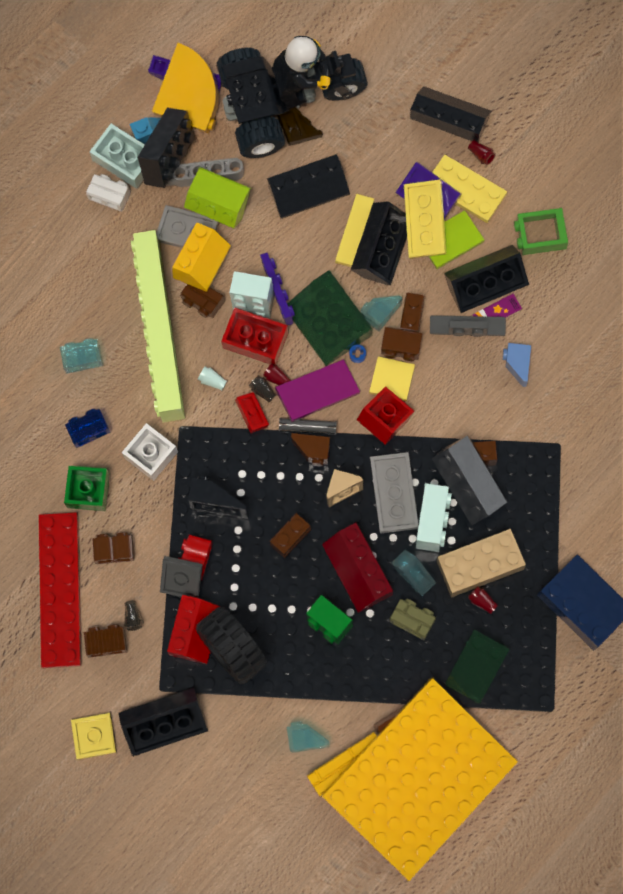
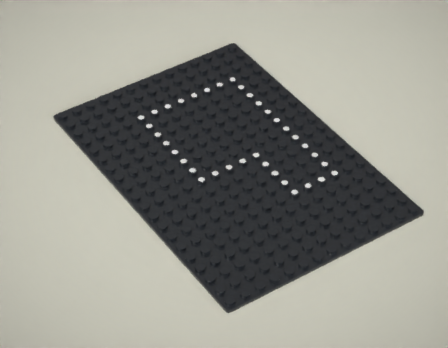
M181 426L178 435L169 557L182 558L184 553L181 550L184 539H188L189 535L212 541L211 552L200 584L199 599L228 610L256 642L264 654L267 663L250 680L239 684L230 676L211 652L208 664L170 656L167 653L181 597L166 594L159 682L160 691L178 693L194 687L196 694L406 705L433 678L463 708L552 712L555 708L557 615L537 594L558 574L561 445L558 443L470 439L472 442H496V465L487 466L508 502L488 517L471 525L452 494L450 509H445V512H449L447 528L442 529V531H446L444 547H440L439 552L416 549L418 529L380 533L370 457L409 453L419 525L425 483L448 487L431 458L435 453L460 439L394 436L385 445L374 435L301 431L296 433V431L259 430L250 433L249 429ZM291 434L330 437L328 464L314 466L308 462L292 443ZM334 469L362 478L363 490L331 507L327 505L326 495ZM192 477H207L246 506L248 519L191 509L188 495ZM297 513L310 525L311 531L284 558L270 546L269 541ZM354 523H357L393 590V596L360 613L357 612L322 546L323 543L337 532ZM511 529L526 566L522 571L480 586V588H484L498 605L496 609L490 614L470 603L471 600L468 599V596L474 589L451 597L438 566L437 557ZM321 595L352 619L353 627L338 645L335 642L331 644L323 637V632L319 629L316 632L308 625L306 613ZM400 599L404 601L410 599L416 603L415 607L421 610L427 608L434 613L433 616L436 617V620L425 641L390 623V618Z

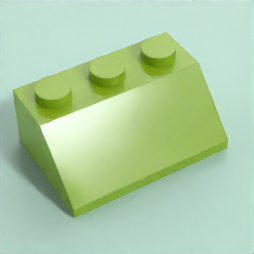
M200 167L187 192L184 208L235 228L243 218L251 188Z

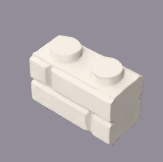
M101 174L100 176H93L86 195L91 201L122 212L130 196V189L125 182L119 180L114 182L110 177Z

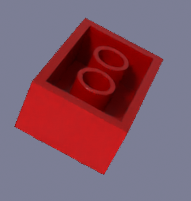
M234 307L221 340L222 347L234 353L267 364L272 363L276 365L289 333L288 325Z

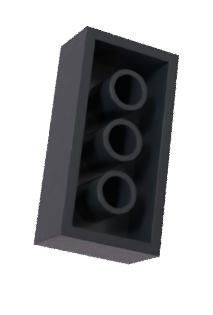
M167 107L138 155L145 185L165 188L167 183L171 181L174 171L179 167L181 159L186 155L188 147L194 141V133H192L188 111Z

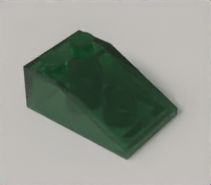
M474 630L445 685L480 704L510 649Z

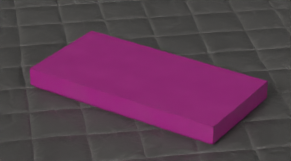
M344 359L275 388L291 422L360 394V390Z

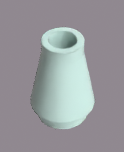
M204 367L198 377L201 384L217 388L221 391L227 382L211 367Z

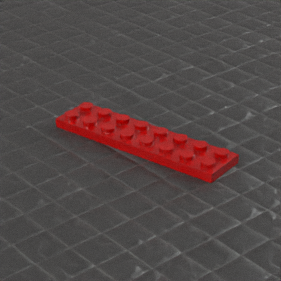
M78 513L40 514L41 668L81 667Z

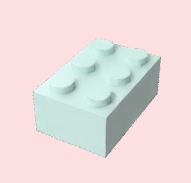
M110 124L90 150L92 161L136 189L143 182L138 155L143 149L144 144L113 124Z
M234 271L229 292L233 310L235 307L264 318H270L274 302L272 278Z
M425 483L416 549L439 552L440 547H444L446 531H442V529L447 528L449 512H445V509H450L452 493H448L449 487Z

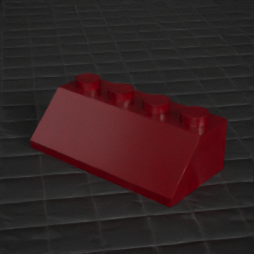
M357 523L337 532L322 544L358 613L393 596V590Z

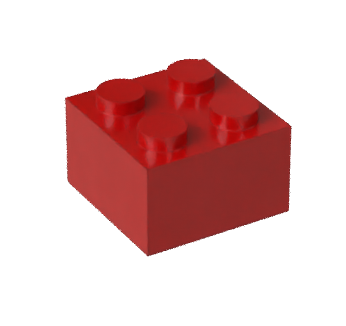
M385 386L363 408L357 421L386 445L409 421L414 410Z

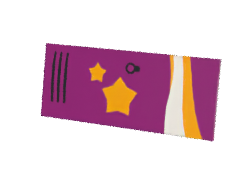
M511 294L472 315L506 318L521 310L522 307L515 295Z

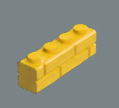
M374 732L307 775L308 780L320 798L377 737Z

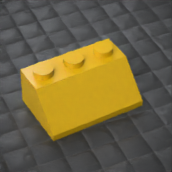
M196 222L172 266L173 278L207 292L231 245L214 229Z

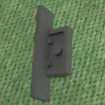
M431 315L430 334L472 335L475 337L505 336L506 318Z

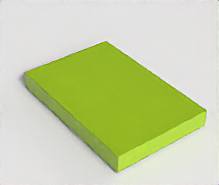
M465 210L444 222L446 254L429 256L436 269L443 267L485 241Z

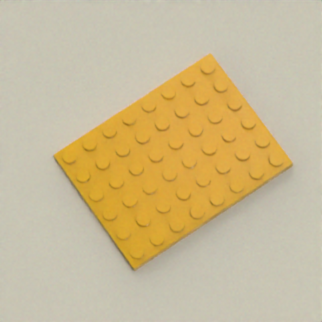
M431 678L325 791L322 797L397 871L410 881L518 761Z

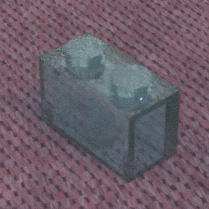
M85 339L83 342L76 344L70 342L60 347L63 368L66 374L103 366L97 339Z

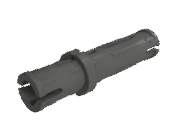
M279 418V430H293L296 433L310 431L336 434V428L332 427H336L337 421L298 419L291 422L290 419Z

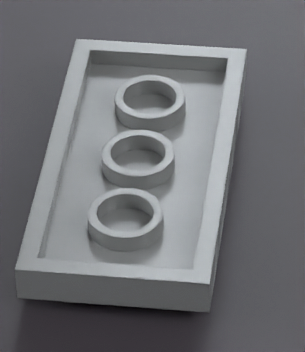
M409 453L370 457L380 533L418 529Z

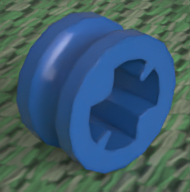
M357 344L350 348L349 356L351 361L362 363L366 359V349L362 345ZM356 350H360V353L363 352V354H361L359 358H356L355 355H352L353 353H356Z

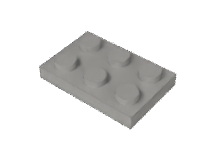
M165 205L156 234L159 242L183 248L196 222L215 231L219 222L198 213Z

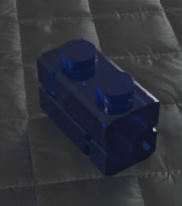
M90 409L85 413V416L80 418L73 417L65 424L76 448L111 433L100 409Z

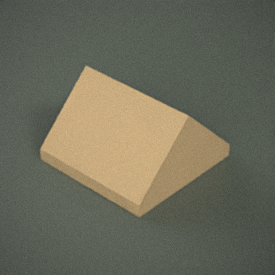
M334 469L326 495L327 505L331 507L363 490L362 478Z

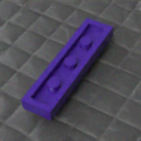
M268 253L261 254V262L267 277L272 278L274 296L285 325L289 326L293 324L292 317L295 314L292 306L287 305L288 295L286 290H282L280 287L282 280L279 274H275L274 269H276L274 259H270Z

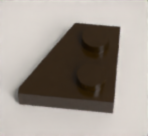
M296 107L289 108L290 111L278 115L289 146L318 139L323 135L320 129L317 130L311 124V121L303 116Z

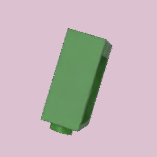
M562 208L517 215V220L514 221V229L519 234L517 247L521 249L522 255L567 249L568 238ZM554 219L557 240L527 244L524 222Z

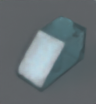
M399 295L373 298L370 303L366 302L361 308V319L377 331H380L402 305V297Z
M404 550L392 562L398 573L421 596L436 584L418 558L407 550Z
M294 722L290 723V727H287L291 753L330 747L329 741L307 724Z

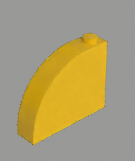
M177 43L152 112L162 117L167 107L186 110L191 120V128L209 134L216 124L214 119L219 104L217 81L208 64L198 53L181 43Z

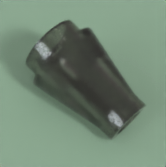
M260 375L249 384L251 391L265 399L268 403L277 395L266 379Z
M136 601L125 602L124 626L127 627L128 631L141 629L143 619Z

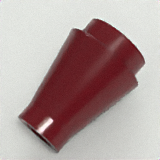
M475 140L468 146V149L481 164L489 165L496 156L492 148Z
M272 363L263 374L266 378L265 380L278 386L292 381L277 365Z
M477 586L468 596V599L471 600L470 603L490 614L498 606L483 587Z

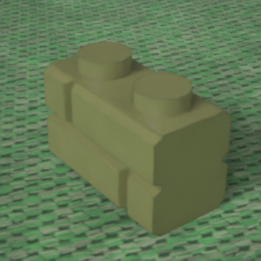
M400 599L390 618V623L425 641L436 620V617L433 616L434 613L427 608L421 610L415 607L416 603L410 599L405 601Z

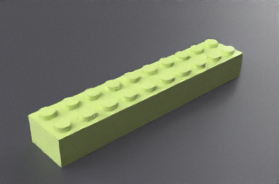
M156 230L133 233L134 240L131 241V247L135 257L133 262L137 273V287H139L140 292L138 296L142 307V322H144L145 327L143 331L147 342L146 352L149 362L152 363L148 364L150 376L152 381H154L151 382L154 398L157 399L154 400L155 412L157 417H161L162 422L185 419L159 240Z

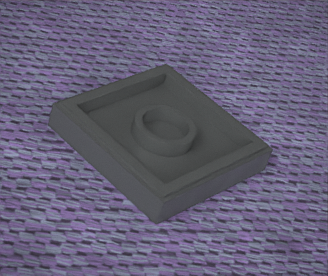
M164 556L160 593L178 597L186 595L199 598L203 564Z

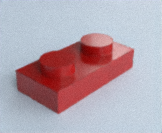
M254 392L236 397L235 402L250 433L269 426Z

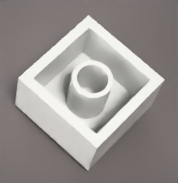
M147 423L122 451L127 461L153 481L178 453L173 443Z

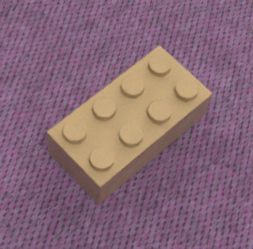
M511 529L437 557L438 566L451 597L522 571L526 566Z

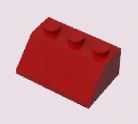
M182 595L167 653L170 656L208 664L210 650L201 640L195 628L201 620L220 606L199 598Z

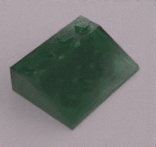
M330 270L313 280L287 303L288 306H292L295 314L292 317L293 322L325 366H328L349 352L352 346L361 344L372 336V327Z

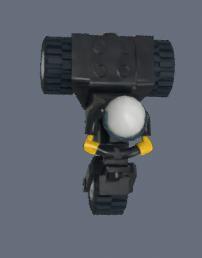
M308 36L294 37L288 44L287 49L283 50L274 60L272 67L261 56L259 50L254 48H239L221 56L216 62L222 86L225 89H229V95H226L227 97L223 99L224 111L227 120H237L238 124H241L235 131L240 154L246 158H261L280 150L285 144L279 120L271 116H278L290 111L289 108H299L303 103L313 102L316 97L314 89H317V87L322 89L325 98L332 101L349 99L363 92L368 82L362 62L351 58L349 53L338 56L336 51H332L331 54L325 56L317 40Z

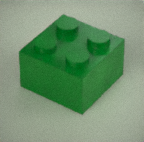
M68 466L64 498L65 506L68 509L106 511L110 477L108 470L105 468Z
M322 595L306 613L308 625L316 632L318 629L323 632V637L331 644L335 642L338 645L353 627L352 619Z

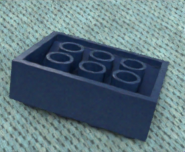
M578 554L537 594L593 651L623 622V598Z

